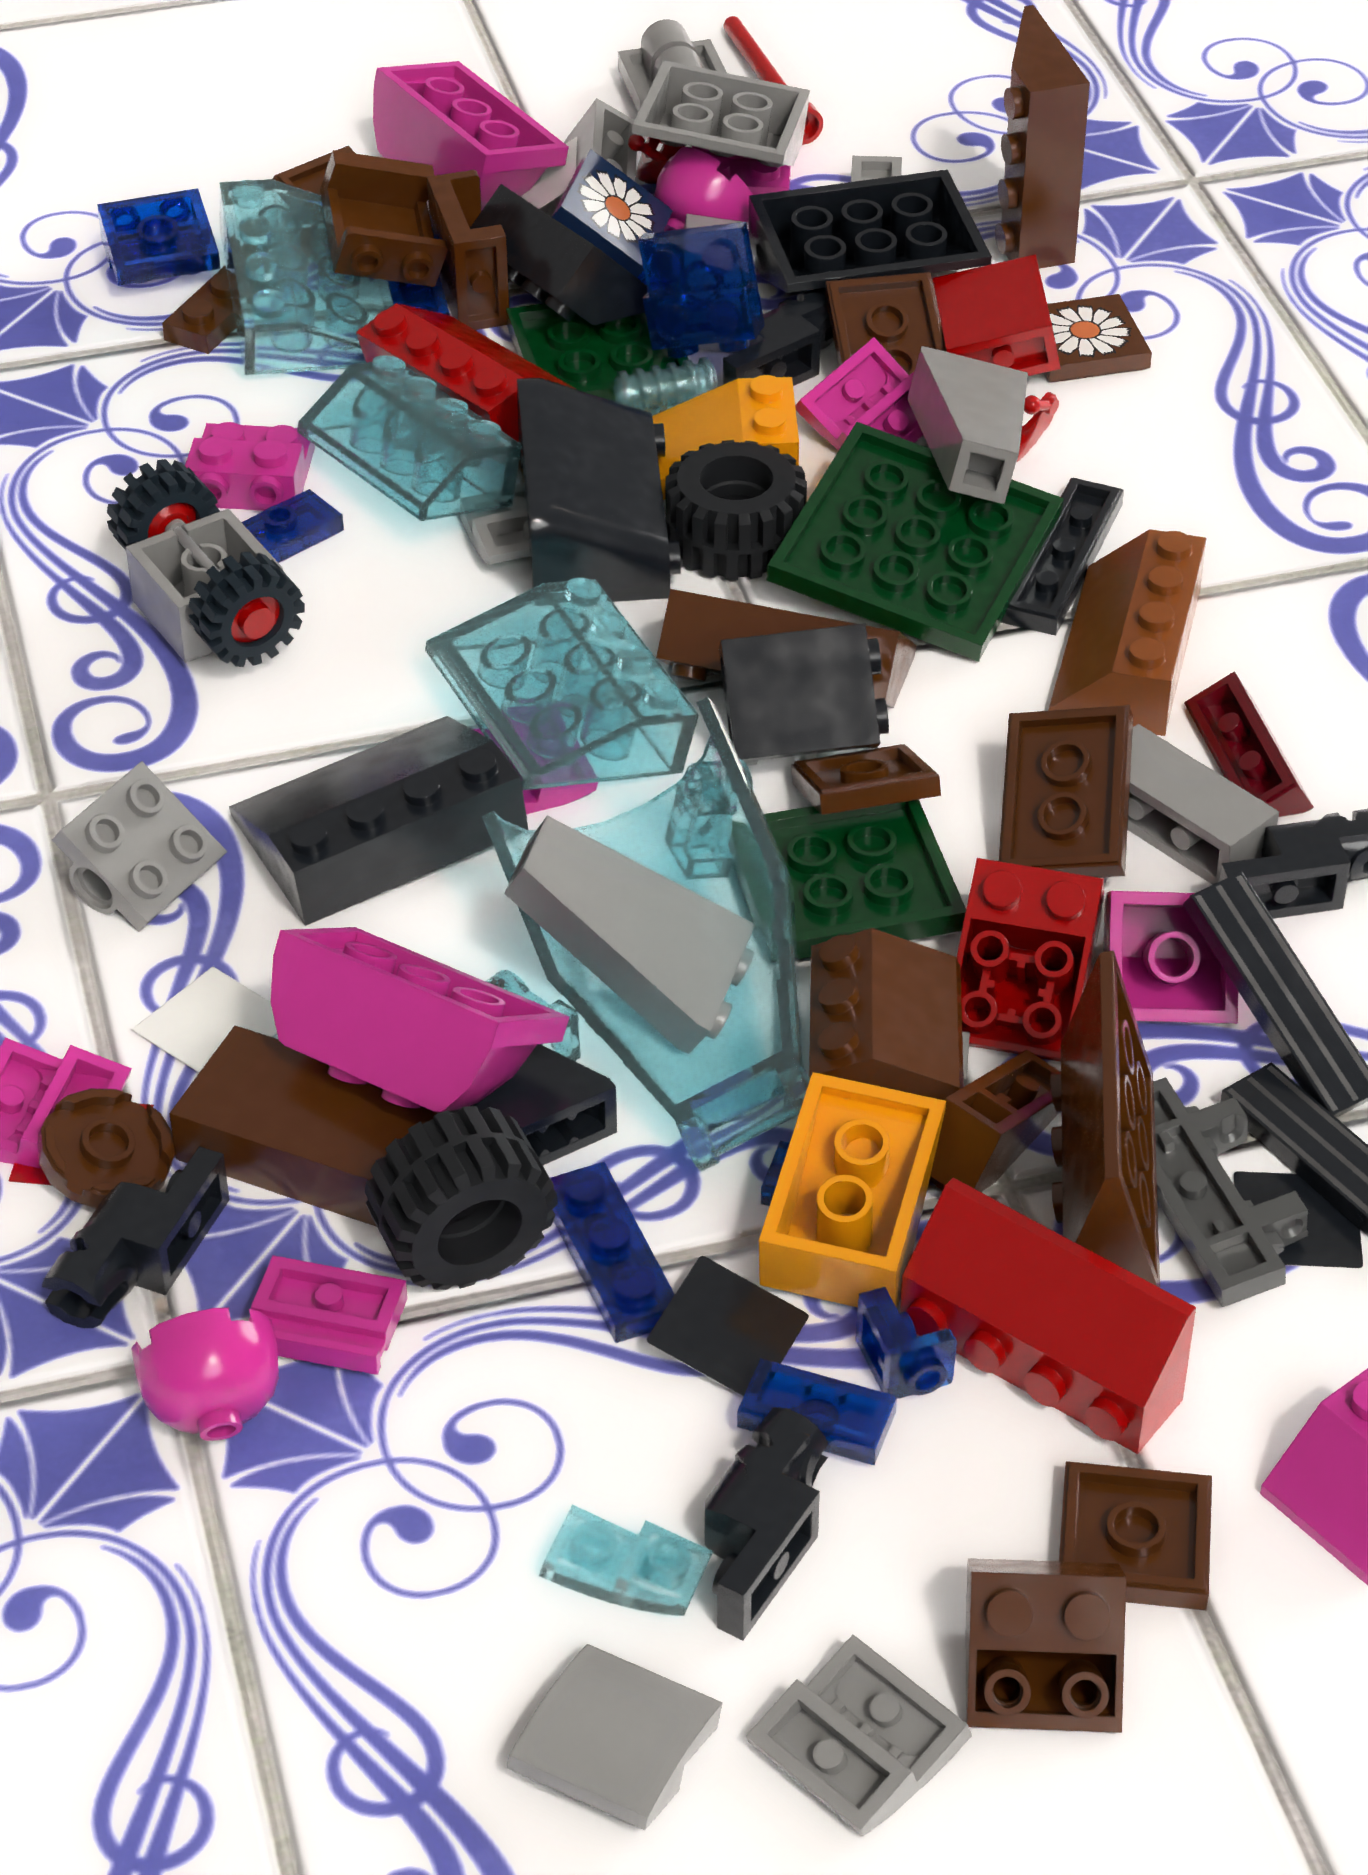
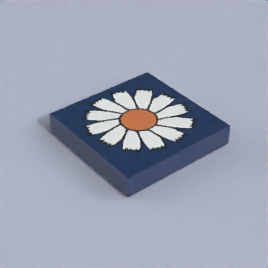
M590 149L581 159L552 218L595 245L635 277H638L645 270L673 211L626 174Z

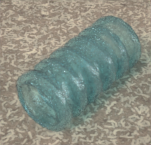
M700 357L697 364H694L690 359L683 360L682 365L677 367L675 362L667 363L665 369H661L659 365H652L649 368V372H644L642 368H634L631 375H628L625 370L617 371L614 378L616 402L647 412L655 409L657 413L667 410V407H674L718 387L716 370L708 357Z

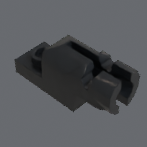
M825 288L803 292L797 295V300L787 299L779 303L778 308L739 324V351L723 358V385L737 378H755L761 375H771L775 377H792L793 386L819 375L820 350L826 348L834 341L824 293Z
M1368 808L1353 810L1352 821L1340 816L1336 812L1326 814L1317 820L1268 826L1265 828L1261 858L1222 863L1219 882L1242 871L1273 919L1343 909L1347 882L1368 878Z
M199 1146L185 1168L175 1171L171 1176L165 1193L127 1182H120L101 1201L83 1229L77 1231L70 1240V1249L73 1252L66 1251L59 1255L45 1276L42 1287L53 1290L45 1301L50 1313L65 1323L80 1328H94L102 1324L107 1314L132 1291L134 1286L166 1295L230 1200L224 1154Z
M773 1407L752 1434L751 1438L757 1443V1446L745 1445L736 1453L735 1461L705 1500L704 1545L708 1550L723 1559L712 1585V1591L717 1595V1628L744 1641L818 1538L820 1491L812 1486L820 1468L828 1459V1457L822 1455V1452L829 1443L825 1435L814 1423L805 1416L788 1408Z

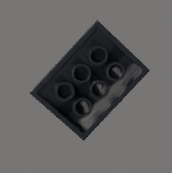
M948 169L749 195L748 243L756 244L755 265L760 277L787 293L825 288L826 281L924 272L937 273L991 265L992 256Z
M444 716L229 806L232 818L305 926L528 830L520 775L493 740L449 716Z

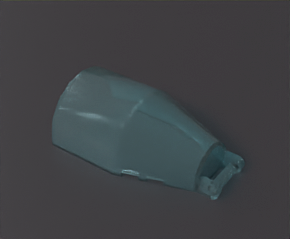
M708 696L696 703L710 733V737L702 757L676 784L637 808L600 823L573 829L756 924L746 948L754 951V956L741 982L737 986L733 984L729 986L724 1001L732 1004V1008L719 1035L714 1040L706 1036L690 1054L677 1049L518 907L547 980L568 1000L585 1019V1022L608 1044L623 1061V1064L672 1116L689 1156L701 1172L719 1164V1155L799 1116L810 1081L804 1067L794 887L787 866L718 709ZM494 811L483 815L482 818L509 883L529 839L536 830L521 828L503 820Z

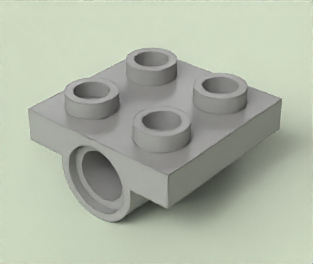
M663 19L651 24L642 35L641 48L617 51L618 70L637 112L663 60L727 73L711 39L691 41L683 25L671 19Z
M143 761L137 764L63 827L52 839L73 862L69 869V879L81 900L93 910L103 914H111L118 910L138 932L227 853L226 849Z

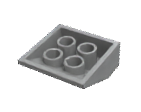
M663 60L632 124L631 134L660 139L662 143L673 147L690 145L709 149L711 153L722 157L738 155L757 159L761 164L770 167H781L784 165L794 167L803 143L811 90Z

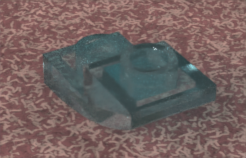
M572 1504L543 1562L539 1576L565 1588L615 1605L663 1615L684 1616L713 1551L645 1520L639 1535Z

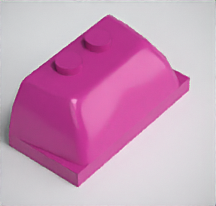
M460 61L378 67L376 69L373 89V125L377 150L380 155L389 159L433 165L434 175L476 170L480 177L481 211L500 184L517 195L522 196L533 187L548 167L565 166L569 146Z
M357 927L280 930L273 954L270 1002L278 1040L286 1047L329 1065L327 1073L338 1080L353 1084H366L368 1082L382 1088L381 1097L384 1100L402 1107L420 1108L422 1106L434 1112H444L479 1103L514 1077L537 1044L562 1042L570 1017Z

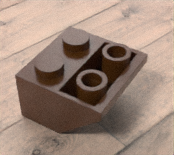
M968 1558L965 1649L966 1723L969 1727L1122 1733L1126 1576L1118 1563Z

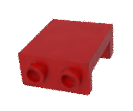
M1036 254L933 278L947 352L1027 372L1028 376L1061 369Z

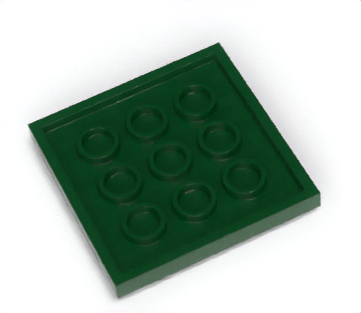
M856 422L770 560L766 581L979 662L1005 616L1009 603L1060 517L1064 498L1011 479L1004 504L949 491L929 448Z

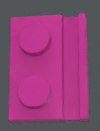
M273 1255L250 1308L251 1310L262 1312L272 1320L278 1356L378 1375L381 1368V1357L383 1352L389 1348L408 1299L406 1280Z

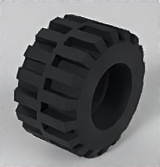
M726 440L720 444L708 443L699 446L698 451L686 452L681 455V461L674 462L671 465L669 475L666 476L665 500L668 541L678 540L680 559L683 560V565L692 571L702 570L705 576L713 578L724 576L726 580H738V577H749L750 579L762 577L763 573L767 572L770 560L807 502V481L805 480V472L802 466H797L796 459L789 454H780L779 449L771 445L761 446L758 445V442L747 440L745 442Z
M476 1106L462 1107L457 1113L452 1114L447 1110L435 1114L434 1119L424 1124L421 1121L408 1129L409 1133L401 1139L395 1138L385 1148L387 1155L377 1159L370 1170L373 1177L366 1181L364 1192L368 1198L365 1202L368 1211L399 1270L405 1277H410L414 1284L421 1287L431 1284L434 1290H448L452 1286L458 1285L461 1289L472 1286L482 1279L487 1278L489 1280L501 1275L500 1272L510 1265L515 1266L526 1258L524 1254L529 1249L538 1246L544 1238L542 1231L551 1227L556 1216L552 1210L558 1205L557 1193L553 1188L554 1184L526 1135L513 1117L510 1115L503 1116L499 1109L491 1107L480 1112Z

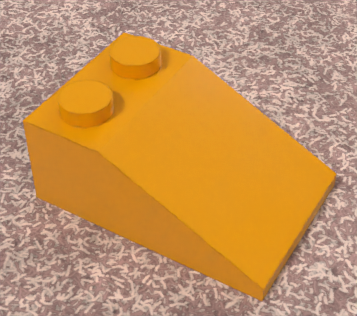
M761 375L755 378H737L652 416L653 424L663 423L665 432V457H658L663 500H665L666 476L669 475L671 465L674 462L681 461V455L686 452L698 451L699 446L708 443L720 444L726 440H734V442H745L747 440L758 442V445L761 446L771 445L778 448L780 454L792 456L796 459V465L799 466V435L792 377Z
M812 1072L759 1238L760 1285L895 1316L901 1296L902 1275L913 1254L945 1114L946 1101Z

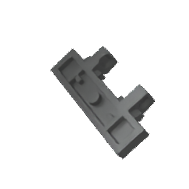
M1166 1077L1153 1081L1157 1201L1220 1305L1225 1307L1285 1285L1286 1266L1278 1254L1284 1251L1283 1247L1308 1236V1209L1296 1191L1255 1206L1251 1200L1244 1201L1219 1162L1218 1155L1247 1142L1248 1120L1244 1110L1235 1097L1200 1110L1197 1106L1185 1107Z

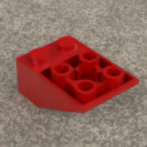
M982 858L976 859L956 957L960 964L962 1031L970 1032L969 1046L1013 1054H1020L1028 1050L1039 1058L1061 1062V1042L1090 977L1104 908V878Z

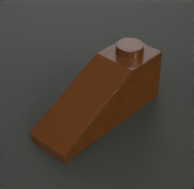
M1025 1050L945 1098V1114L930 1175L931 1182L943 1191L945 1185L954 1177L980 1192L996 1183L1059 1114L1056 1113L1053 1105L1050 1078L1051 1073L1061 1071L1030 1051Z

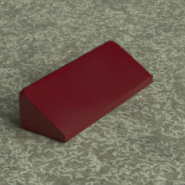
M1235 671L1184 702L1226 779L1279 811V817L1304 813L1314 808L1253 697Z

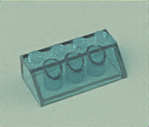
M377 356L373 358V362L349 365L298 421L297 432L420 521L513 506L522 444L502 432L498 424L485 420L468 409V404L464 401L454 399L437 388V384L433 380L421 377L406 367V363L397 357Z

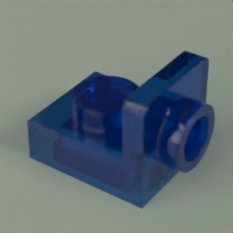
M886 1287L859 1293L855 1341L887 1402L911 1395L929 1394L939 1387L952 1383L957 1340L950 1329L917 1337L910 1315L906 1311L898 1312Z

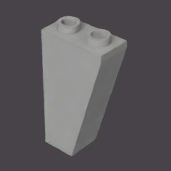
M921 346L907 400L948 490L1004 504L1019 455L1028 373Z
M548 815L529 839L504 892L508 898L677 1049L690 1054L706 1036L714 1040L721 1032L732 1008V1004L724 1001L730 984L737 986L741 982L754 956V951L746 948L756 924Z

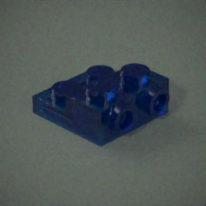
M198 188L97 204L102 243L110 269L113 268L118 286L145 283L151 280L181 275H194L200 272L220 269L219 251Z
M747 222L644 233L638 239L648 290L643 297V304L652 350L667 348L669 357L680 358L699 352V345L718 343L720 352H736L746 349L751 345L750 340L756 339L765 327Z

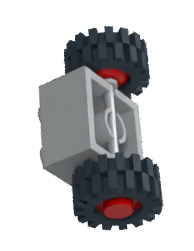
M166 459L157 460L156 470L147 462L139 466L142 474L140 477L135 478L131 472L126 475L123 480L129 486L125 491L116 487L112 493L113 498L118 504H108L107 514L112 519L108 520L107 524L109 530L114 534L112 536L126 551L132 599L141 612L185 663L214 652L226 664L231 661L235 667H244L246 659L253 666L261 664V654L265 652L271 659L278 655L279 651L275 646L280 641L287 646L294 638L288 631L290 628L300 629L303 621L297 614L305 612V603L300 599L303 595L300 589L283 571V567L229 508L223 511L217 508L215 504L218 501L214 494L183 463L174 460L171 465Z

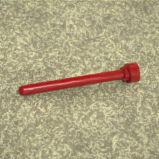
M736 16L726 18L723 24L725 32L759 80L787 85L742 21ZM811 102L808 104L802 145L816 140L823 130V118Z

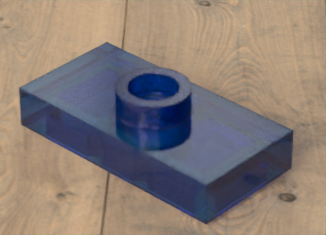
M310 489L271 506L242 522L278 563L344 530L343 514Z
M761 1358L738 1408L737 1427L754 1432L773 1407L788 1408L805 1416L825 1435L829 1444L824 1452L875 1466L896 1414L897 1396Z

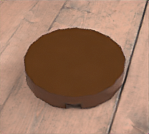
M90 1088L67 1095L55 1105L54 1111L48 1117L46 1116L37 1143L39 1165L50 1184L74 1202L97 1209L104 1197L120 1182L135 1183L159 1191L165 1184L175 1156L172 1131L162 1114L150 1104H147L145 1109L140 1104L132 1102L131 1094L117 1089Z

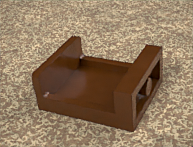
M336 150L332 151L320 188V195L334 273L435 287L448 248L445 240L434 238L427 206V177L435 176L433 165Z
M468 170L428 176V208L433 236L435 239L445 240L448 248L438 281L452 316L474 330L507 325L506 308H509L505 232L502 225L470 229L482 212L480 177L477 171Z

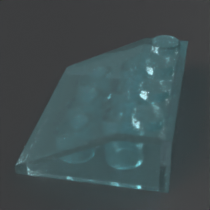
M272 179L219 182V230L244 374L258 375L368 367L356 331L372 321L377 314L393 306L388 281L334 273L321 195Z
M573 578L569 581L542 583L426 641L425 652L483 735L494 741L520 775L522 790L683 773L699 714L596 579Z

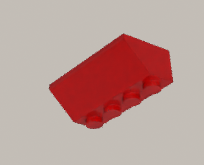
M395 303L390 308L377 314L372 321L356 331L373 382L504 462L519 452L517 379L542 378L574 388L450 315Z
M954 1177L945 1185L902 1275L900 1322L909 1326L920 1337L936 1341L968 1359L979 1370L995 1374L1027 1392L1038 1403L1054 1407L1088 1426L1097 1436L1105 1440L1115 1441L1136 1454L1143 1449L1183 1401L1196 1313L1195 1306Z

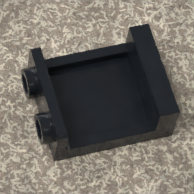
M866 623L721 640L718 650L733 767L757 765L759 760L858 748H863V750L875 749L881 743L880 735L889 734L885 698L875 699L872 675L881 674L879 643L877 638L867 639Z

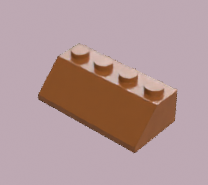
M1149 529L1088 566L1048 711L1130 705L1133 714V727L1140 724L1156 735H1166L1200 595L1206 537L1187 535L1180 531L1166 532Z

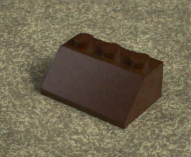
M874 928L850 935H838L826 942L812 945L809 1077L811 1078L812 1072L940 1100H945L947 1096L963 1088L961 973L957 958Z

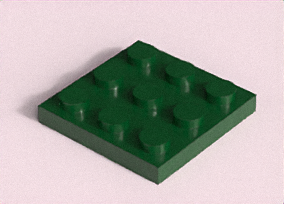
M660 288L652 289L663 297ZM664 302L660 309L594 326L577 314L569 322L545 304L506 308L507 328L516 354L577 390L622 404L654 400L670 401L677 397L696 395V376L666 302Z
M919 799L821 815L813 806L736 818V838L782 962L811 957L812 945L826 942L838 935H850L870 928L906 940L962 931L966 908Z

